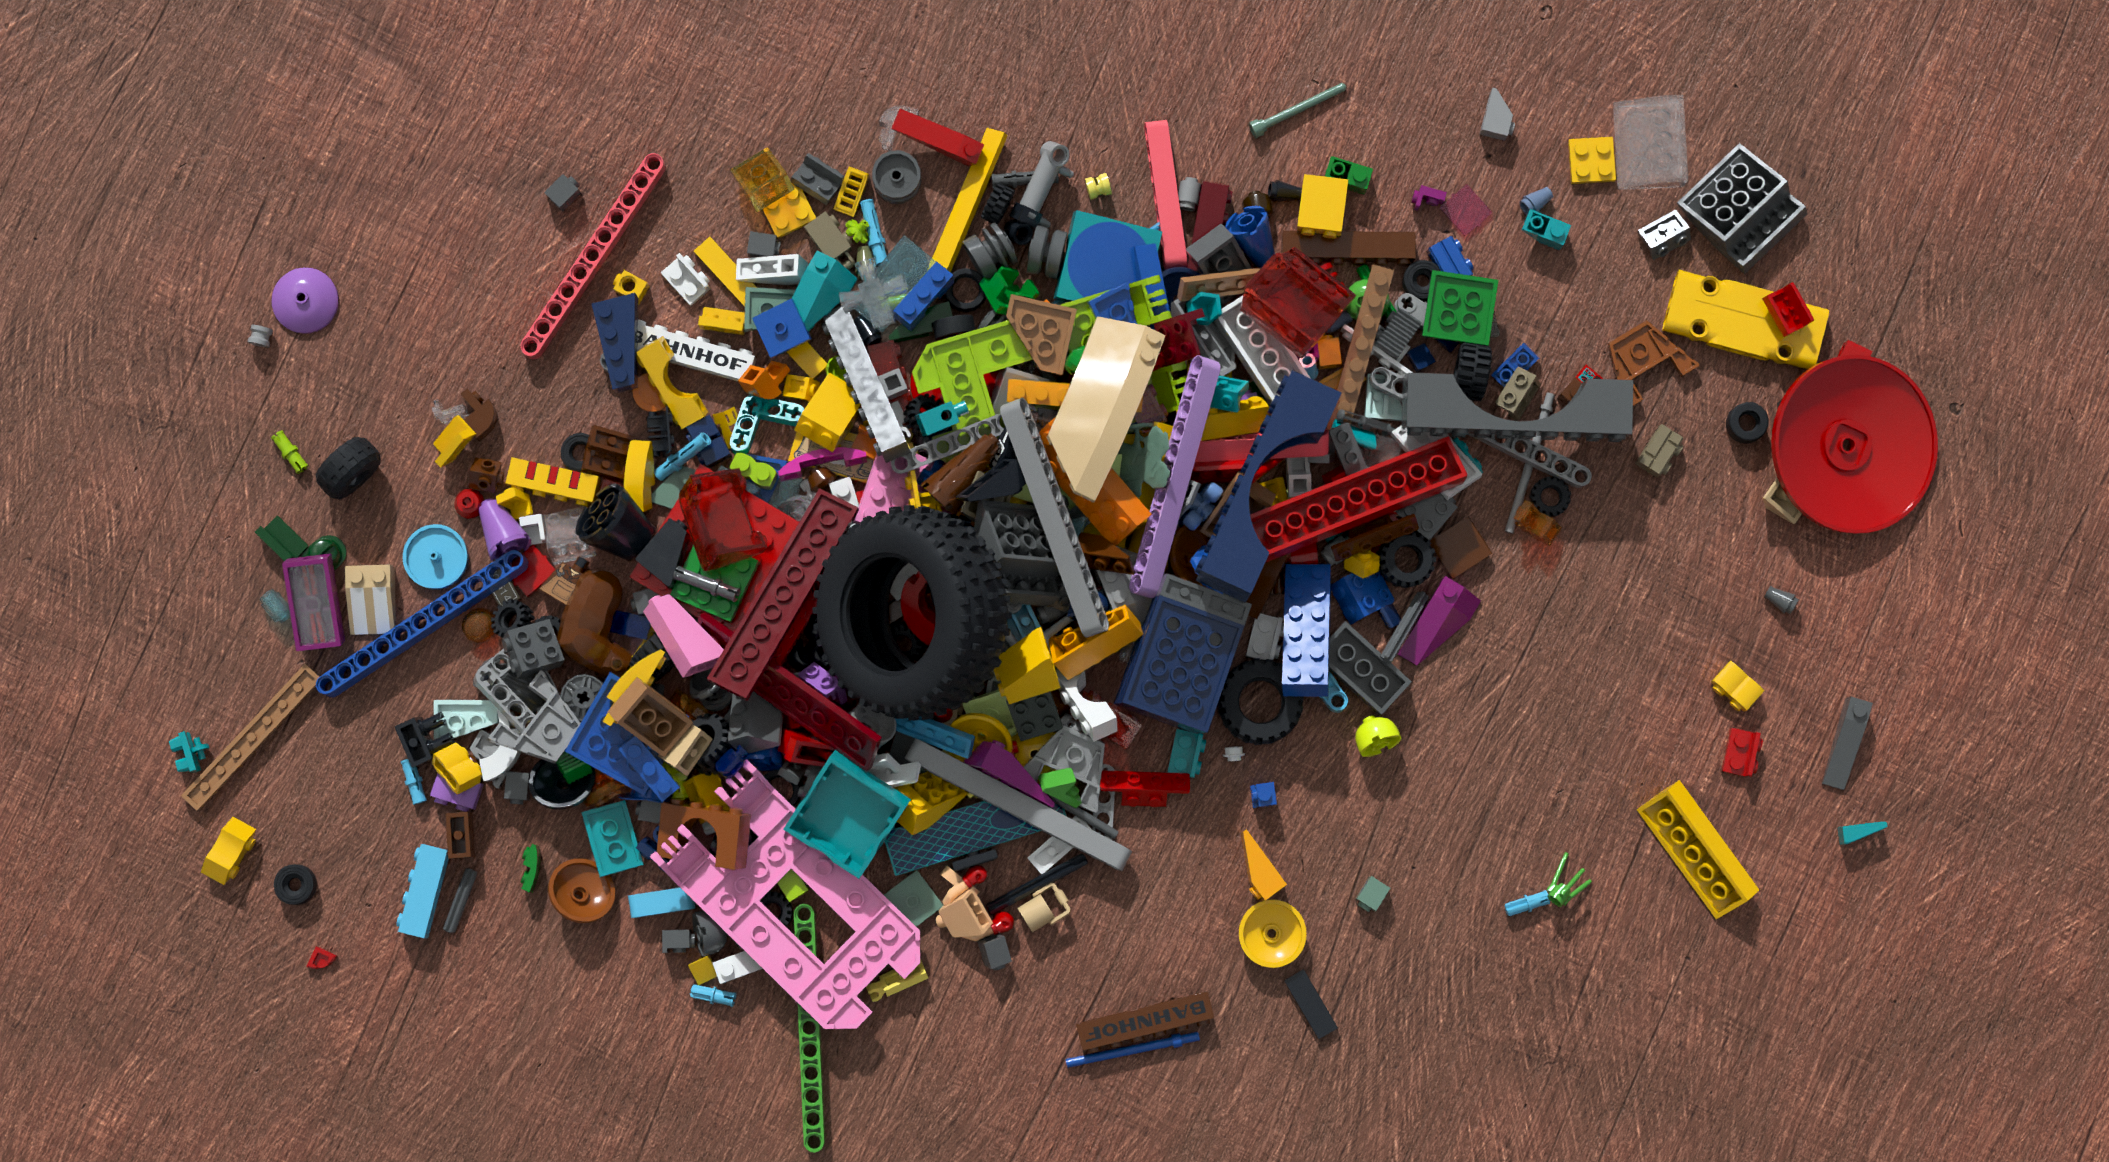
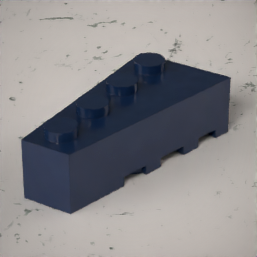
M631 293L592 303L613 391L620 393L638 388V361L636 353L638 347L637 295Z

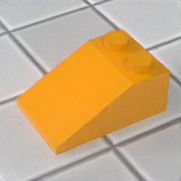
M1245 830L1241 833L1248 879L1252 886L1249 890L1256 900L1261 898L1262 901H1266L1287 884L1248 830Z

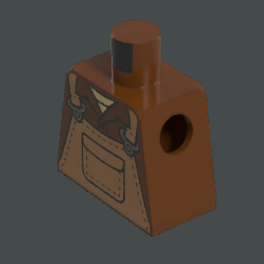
M578 556L572 567L562 562L541 585L539 590L566 605L574 591L576 582L585 572L590 562Z

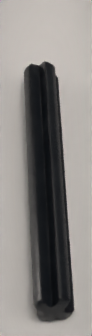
M1081 853L987 903L986 908L993 915L1035 893L1044 886L1087 865L1088 860Z

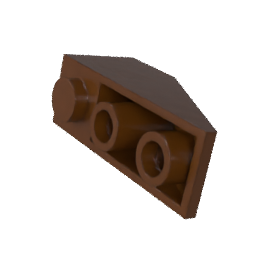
M1080 533L1078 540L1089 569L1130 575L1136 573L1130 557L1103 536Z

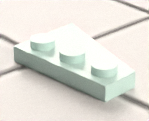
M434 700V715L442 712L445 716L442 719H446L447 725L434 730V739L448 732L453 735L451 739L500 723L497 708L490 700Z

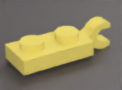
M920 959V964L905 979L895 970H891L880 975V981L871 983L866 988L872 1001L876 1002L882 998L884 993L888 997L928 979V975Z

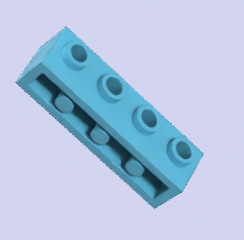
M421 844L420 848L417 847L414 854L416 865L414 870L411 869L408 877V882L411 884L409 892L406 891L404 893L402 904L405 907L403 914L400 913L396 926L399 927L398 932L428 938L449 859L448 850Z

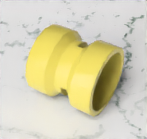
M1106 173L1100 174L1097 178H1085L1090 200L1096 199L1098 195L1103 194L1106 196L1112 194Z

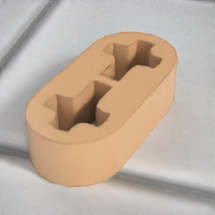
M947 865L940 873L941 876L953 885L962 880V877ZM972 886L976 894L978 895L980 891L977 890L974 886Z

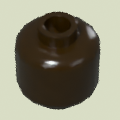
M1252 191L1244 198L1242 202L1243 208L1261 206L1267 212L1268 217H1272L1273 209L1269 195L1260 191Z

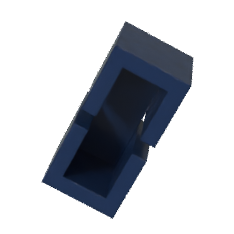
M710 415L686 427L689 433L685 435L689 443L699 436L701 432L706 433L712 440L710 445L696 454L700 464H706L708 468H711L732 457Z

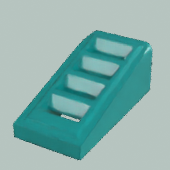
M1887 822L1840 826L1837 828L1840 845L1849 844L1888 827Z

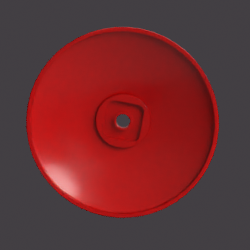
M1846 355L1831 358L1812 366L1789 387L1775 415L1771 448L1777 478L1792 504L1804 516L1821 527L1841 533L1857 534L1887 528L1900 521L1915 508L1927 491L1935 471L1938 437L1935 420L1928 401L1916 383L1907 374L1879 358L1864 355ZM1845 439L1849 440L1851 445L1848 451H1845L1843 448V441Z

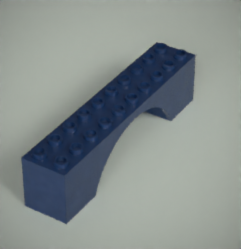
M1293 370L1289 377L1284 375L1276 392L1278 395H1275L1267 412L1271 416L1266 415L1258 431L1262 435H1257L1249 451L1253 455L1248 454L1240 472L1244 475L1239 474L1231 492L1235 495L1230 494L1222 510L1226 515L1221 514L1213 530L1216 536H1211L1204 550L1207 556L1202 555L1195 570V573L1198 574L1196 581L1246 603L1269 555L1268 550L1259 540L1250 517L1249 495L1254 475L1267 460L1287 448L1303 444H1317L1341 396V392Z

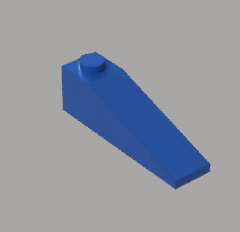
M1156 243L1133 246L1137 281L1160 275V283L1150 284L1145 287L1148 294L1163 289L1165 294L1149 299L1150 303L1167 299ZM1168 303L1159 307H1152L1154 316L1170 311ZM1154 323L1147 325V327L1155 330Z

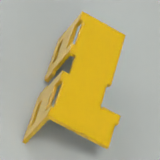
M735 407L724 412L712 414L715 425L720 424L728 449L731 448L730 438L732 435L729 426L735 424L738 417ZM741 439L740 444H736L737 447L744 444L743 439Z

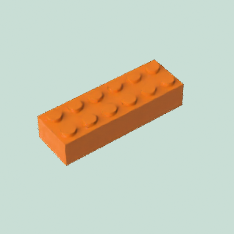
M1054 418L1044 426L1039 434L1057 483L1102 536L1117 546L1152 514L1112 468L1094 503L1073 493L1070 487L1071 482L1066 472L1063 473L1056 458L1057 453L1053 445H1050L1046 438L1055 420Z

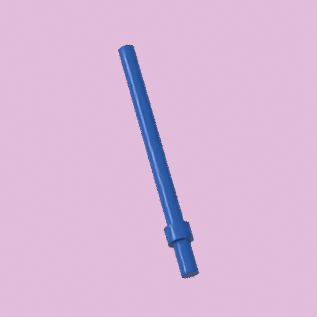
M1193 1032L1184 1035L1177 1033L1169 1038L1067 1058L1066 1064L1067 1068L1171 1046L1174 1048L1182 1047V1044L1200 1041L1199 1033Z

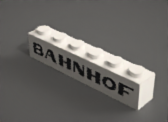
M638 319L637 351L664 336L674 353L670 360V363L734 381H738L750 365L755 366L757 359L752 355V351L742 348L739 351L732 350L730 345L720 342L718 345L710 343L709 339L697 337V339L689 338V334L682 331L671 333L667 331L668 328L660 325H655L653 328L646 326L645 321Z

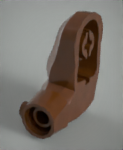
M594 569L586 571L576 582L574 591L562 614L557 641L561 651L567 657L583 667L594 670L596 675L607 678L609 672L621 677L631 661L632 654L615 641L610 642L607 634L612 626L613 615L622 602L623 589L619 579L611 572Z

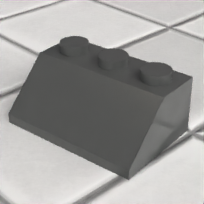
M754 691L748 701L732 694L728 742L740 755L781 746L784 713Z

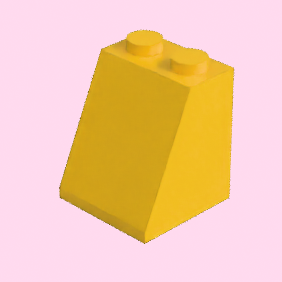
M1304 174L1297 231H1301V234L1307 236H1314V233L1323 234V237L1326 238L1341 236L1348 179Z
M829 373L802 412L794 431L834 452L853 428L859 415L858 409L862 408L860 403L855 404L850 393L854 391L853 386L848 387L844 380Z
M1041 627L1036 628L1007 649L1006 652L1000 654L1001 665L994 668L997 681L1001 680V683L998 684L1001 697L1006 696L1009 704L1061 688Z

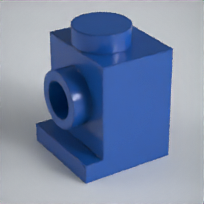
M1274 782L1250 786L1253 808L1277 804Z

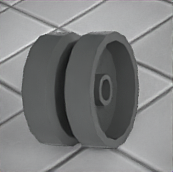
M901 150L882 154L875 161L872 169V180L877 194L884 201L892 204H904L912 200L918 194L921 187V172L916 159L909 153ZM896 175L897 177H900V178H899V179H894L893 176Z
M1037 225L1028 252L1027 273L1038 275L1044 262L1046 263L1045 276L1057 280L1064 254L1067 232L1056 230L1053 233L1051 242H1048V227Z

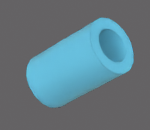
M1310 353L1303 354L1299 361L1310 378L1314 380L1318 376L1316 359Z

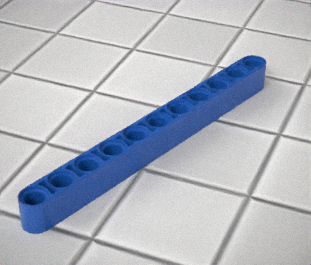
M517 550L505 553L321 675L316 681L317 690L328 697L338 696L525 572L528 568V559ZM520 557L519 565L512 567L513 559ZM501 570V576L498 579H494V572ZM479 582H482V589L478 592H475V585ZM464 594L463 602L456 604V598ZM445 607V613L442 616H438V609ZM426 619V626L419 629V622ZM407 631V639L400 641V635ZM389 644V650L382 654V646ZM370 656V663L363 666V659ZM351 668L350 677L345 679L344 672ZM332 681V688L329 691H326V683Z

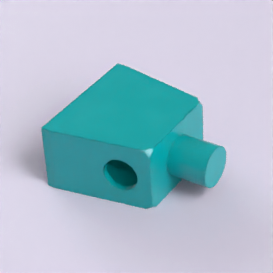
M950 401L915 415V419L922 436H927L959 423L958 417L968 414L969 411L965 401L954 405ZM946 411L948 413V419L943 420L941 417V413Z

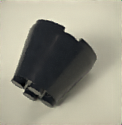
M610 484L596 494L598 498L591 504L589 509L584 508L577 521L575 533L585 544L630 561L646 547L656 527L649 521L626 489L618 484Z

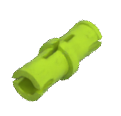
M283 430L277 432V436L273 435L271 439L282 452L281 456L289 461L297 474L304 471L303 468L306 470L309 465L298 453L297 446L292 445Z

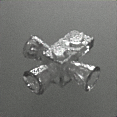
M869 258L855 263L854 265L863 283L858 284V291L839 292L840 302L845 314L864 305L868 309L873 329L896 323L888 296L909 293V287L904 274L901 273L884 283V280L877 278L876 258Z

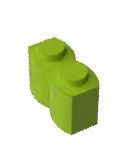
M736 453L730 465V469L736 476L744 480H752L755 485L766 490H772L779 476L770 465L761 462L756 463L751 456L744 453Z

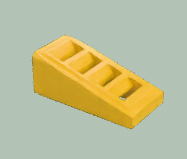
M849 166L833 210L854 218L870 175ZM854 176L862 179V182L860 183L855 180H852L851 177ZM848 184L858 187L859 190L855 191L847 188ZM848 193L850 195L855 196L856 198L855 200H853L851 198L845 197L844 194ZM844 201L852 204V209L841 205V202Z

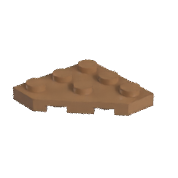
M1011 294L1006 318L1039 370L1062 375L1077 309Z

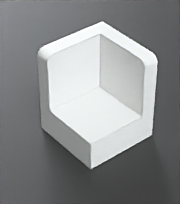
M542 514L519 517L520 526L529 535L531 545L548 543L545 518Z

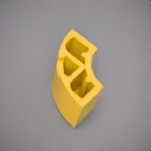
M232 817L222 828L216 843L205 857L201 873L223 885L230 878L234 879L240 870L238 866L244 855L253 848L256 839L253 838L256 829Z

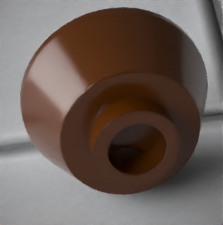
M820 465L810 470V476L808 477L810 491L817 493L819 488L825 490L830 487L829 483L836 481V473L826 466L821 468Z

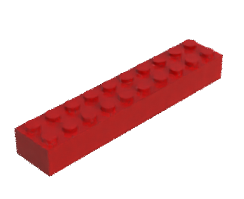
M1447 436L1250 514L1259 540L1269 552L1266 562H1269L1459 486L1465 482L1468 474L1450 437Z

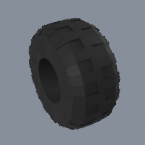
M354 437L339 446L321 464L316 474L317 484L330 498L339 500L345 498L361 487L378 469L381 463L380 453L366 438Z

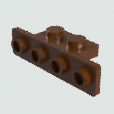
M1386 514L1347 530L1350 539L1331 546L1335 561L1348 559L1355 554L1368 551L1395 538L1411 534L1419 529L1416 516L1411 514L1392 522L1389 514Z

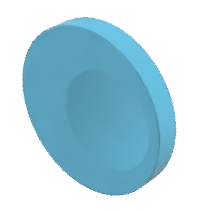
M433 524L421 527L408 538L403 549V564L407 574L414 582L428 589H443L455 584L463 576L468 565L469 555L465 541L456 531L444 525Z

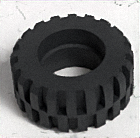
M1257 658L1241 663L1234 667L1227 675L1218 701V713L1225 728L1235 738L1237 737L1245 743H1252L1254 745L1271 744L1287 736L1298 724L1303 712L1304 696H1283V664L1280 662L1276 663L1271 659ZM1252 682H1268L1276 687L1280 693V711L1274 719L1268 722H1253L1245 717L1240 709V694Z

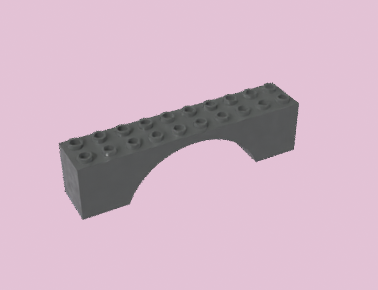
M1407 373L1403 377L1402 431H1406L1407 435L1420 436L1423 432H1430L1429 436H1443V434L1452 433V437H1465V435L1474 434L1475 438H1487L1491 434H1497L1496 438L1509 439L1510 436L1519 435V439H1532V437L1541 436V440H1555V438L1563 437L1565 441H1577L1578 438L1586 437V441L1597 442L1603 438H1608V442H1622V440H1626V437L1632 435L1633 380L1587 379L1580 384L1572 400L1559 412L1539 420L1511 421L1493 416L1476 406L1463 393L1453 374Z

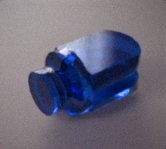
M740 744L736 747L737 751L731 748L716 762V770L727 779H731L744 766L746 761L743 757L749 755Z

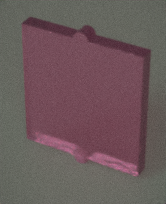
M1468 184L1456 194L1452 193L1451 198L1440 207L1441 211L1464 236L1475 227H1480L1481 222L1492 214V211Z

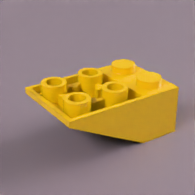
M928 771L919 775L916 783L893 787L911 799L897 822L911 835L917 834L931 827L967 795V792Z

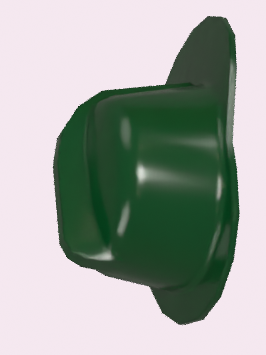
M322 536L313 542L303 552L301 557L332 554L335 571L345 560L346 546L336 536Z

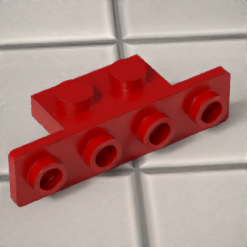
M1102 771L1100 790L1122 792L1121 805L1166 807L1167 793H1190V774Z

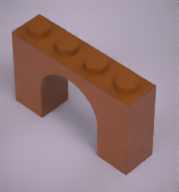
M671 798L669 802L661 803L657 853L661 857L672 859L673 857L665 852L661 845L665 842L677 854L679 850L668 838L674 836L679 841L678 843L684 847L689 841L677 831L678 828L683 824L690 831L693 824L701 818L712 825L717 835L715 867L731 870L746 868L751 814L743 813V809L740 808L724 810L722 805L711 804L710 807L703 806V802L690 801V804L684 803V799Z

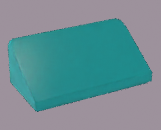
M1335 419L1331 429L1344 423L1338 422ZM1351 426L1359 446L1371 450L1376 449L1377 444L1374 433Z

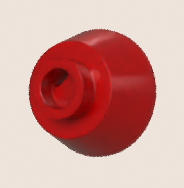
M475 489L462 490L455 498V510L463 518H476L480 515L479 507L484 501V497Z

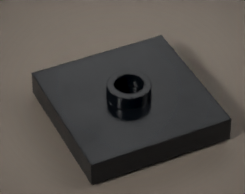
M996 849L981 854L977 850L968 853L967 858L952 862L955 871H961L975 865L996 860L998 855Z

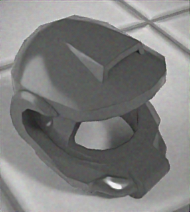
M711 668L693 674L690 680V696L702 701L703 706L707 710L715 712L724 709L731 703L732 693L707 680L708 675L713 669Z

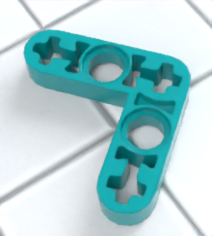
M752 395L747 396L742 402L730 438L732 452L736 455V453L747 454L750 451L760 419L796 426L804 408L799 404L782 400L764 399ZM753 403H756L757 406L753 407L752 415H750L749 406H752ZM773 406L780 408V412L776 415L768 413V410ZM795 412H799V415H797L795 418H792V415H794ZM745 421L753 423L752 427L747 430L742 429L741 424ZM741 435H742V436H744V437H743L744 445H741L740 448H737V445H736V444H740L741 439H742V438H741Z

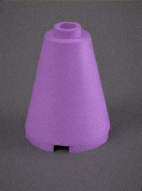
M492 498L486 499L481 503L479 514L490 560H496L511 550L519 551L523 548L526 551L531 545V539L506 508L498 505L497 500Z

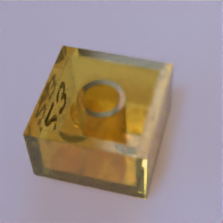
M768 147L730 169L738 187L756 212L795 190L786 171Z

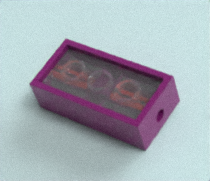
M332 554L286 559L282 566L296 651L341 646L345 642Z

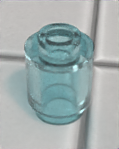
M271 589L259 599L262 603L261 607L274 622L279 621L283 623L290 618L289 604L279 592Z

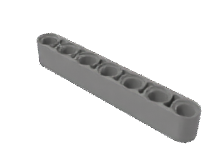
M1028 404L1031 410L1036 411L1033 405ZM1001 413L911 448V453L902 456L907 461V467L904 470H898L894 464L895 460H892L890 463L892 470L899 474L906 473L968 448L982 437L978 432L979 426L982 424H987L990 427V433L995 437L999 436L1004 430L999 424V420L1002 417ZM961 432L967 433L970 437L967 445H961L957 440ZM943 440L948 443L949 450L946 453L938 452L936 446L939 441ZM919 449H925L928 453V458L924 462L916 459L915 454Z

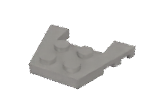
M540 670L528 686L530 690L546 701L520 736L500 722L487 740L556 763L570 743L580 722L569 706L561 699L556 688L548 681L546 674Z
M1063 724V728L1058 730L1044 744L1024 768L1036 782L1044 765L1056 770L1072 768L1075 778L1087 783L1080 797L1082 803L1079 806L1097 813L1105 742L1101 740L1093 742L1089 735H1085L1083 732Z

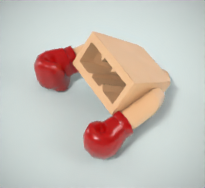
M978 865L970 867L965 876L961 878L962 880L950 888L943 899V906L939 909L940 915L936 917V923L939 928L947 927L953 937H963L972 941H979L992 934L1008 932L1014 926L1013 916L1008 912H997L993 920H991L973 889V885L976 883L980 884L987 878V871L984 867Z

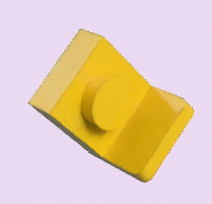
M787 374L782 396L810 402L820 387V382L810 377Z

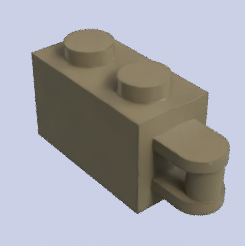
M825 211L805 225V231L820 252L836 259L838 262L846 256L848 260L842 263V265L849 270L856 265L849 254L852 252L850 245L853 242L846 232L842 234L837 228L840 224L834 215L829 216Z

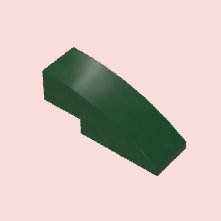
M949 301L927 308L924 318L912 331L902 324L889 335L890 344L932 336V323L936 320L952 316Z

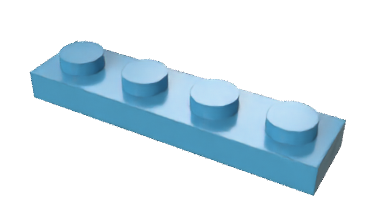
M921 716L915 721H909L908 718L895 719L897 724L896 731L967 759L972 755L975 736L933 719L922 720Z

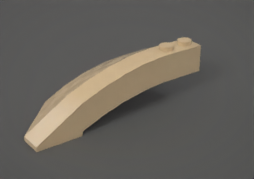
M1098 316L1095 319L1075 374L1046 437L1057 453L1056 458L1063 473L1066 472L1071 482L1070 487L1073 493L1093 503L1095 502L1138 409L1166 335L1145 325Z

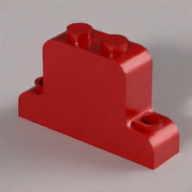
M788 728L783 729L781 746L778 747V751L785 754L784 759L790 762L821 767L825 765L830 755L835 751L834 748L814 734Z

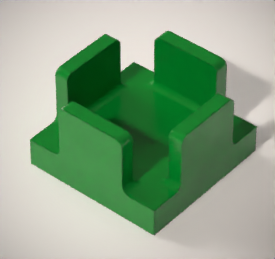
M1001 266L992 279L983 277L979 284L995 313L1006 315L1011 294L1030 299L1037 298L1039 292L1033 281L1027 279L1020 289L1018 285L1013 284L1019 275L1018 270Z

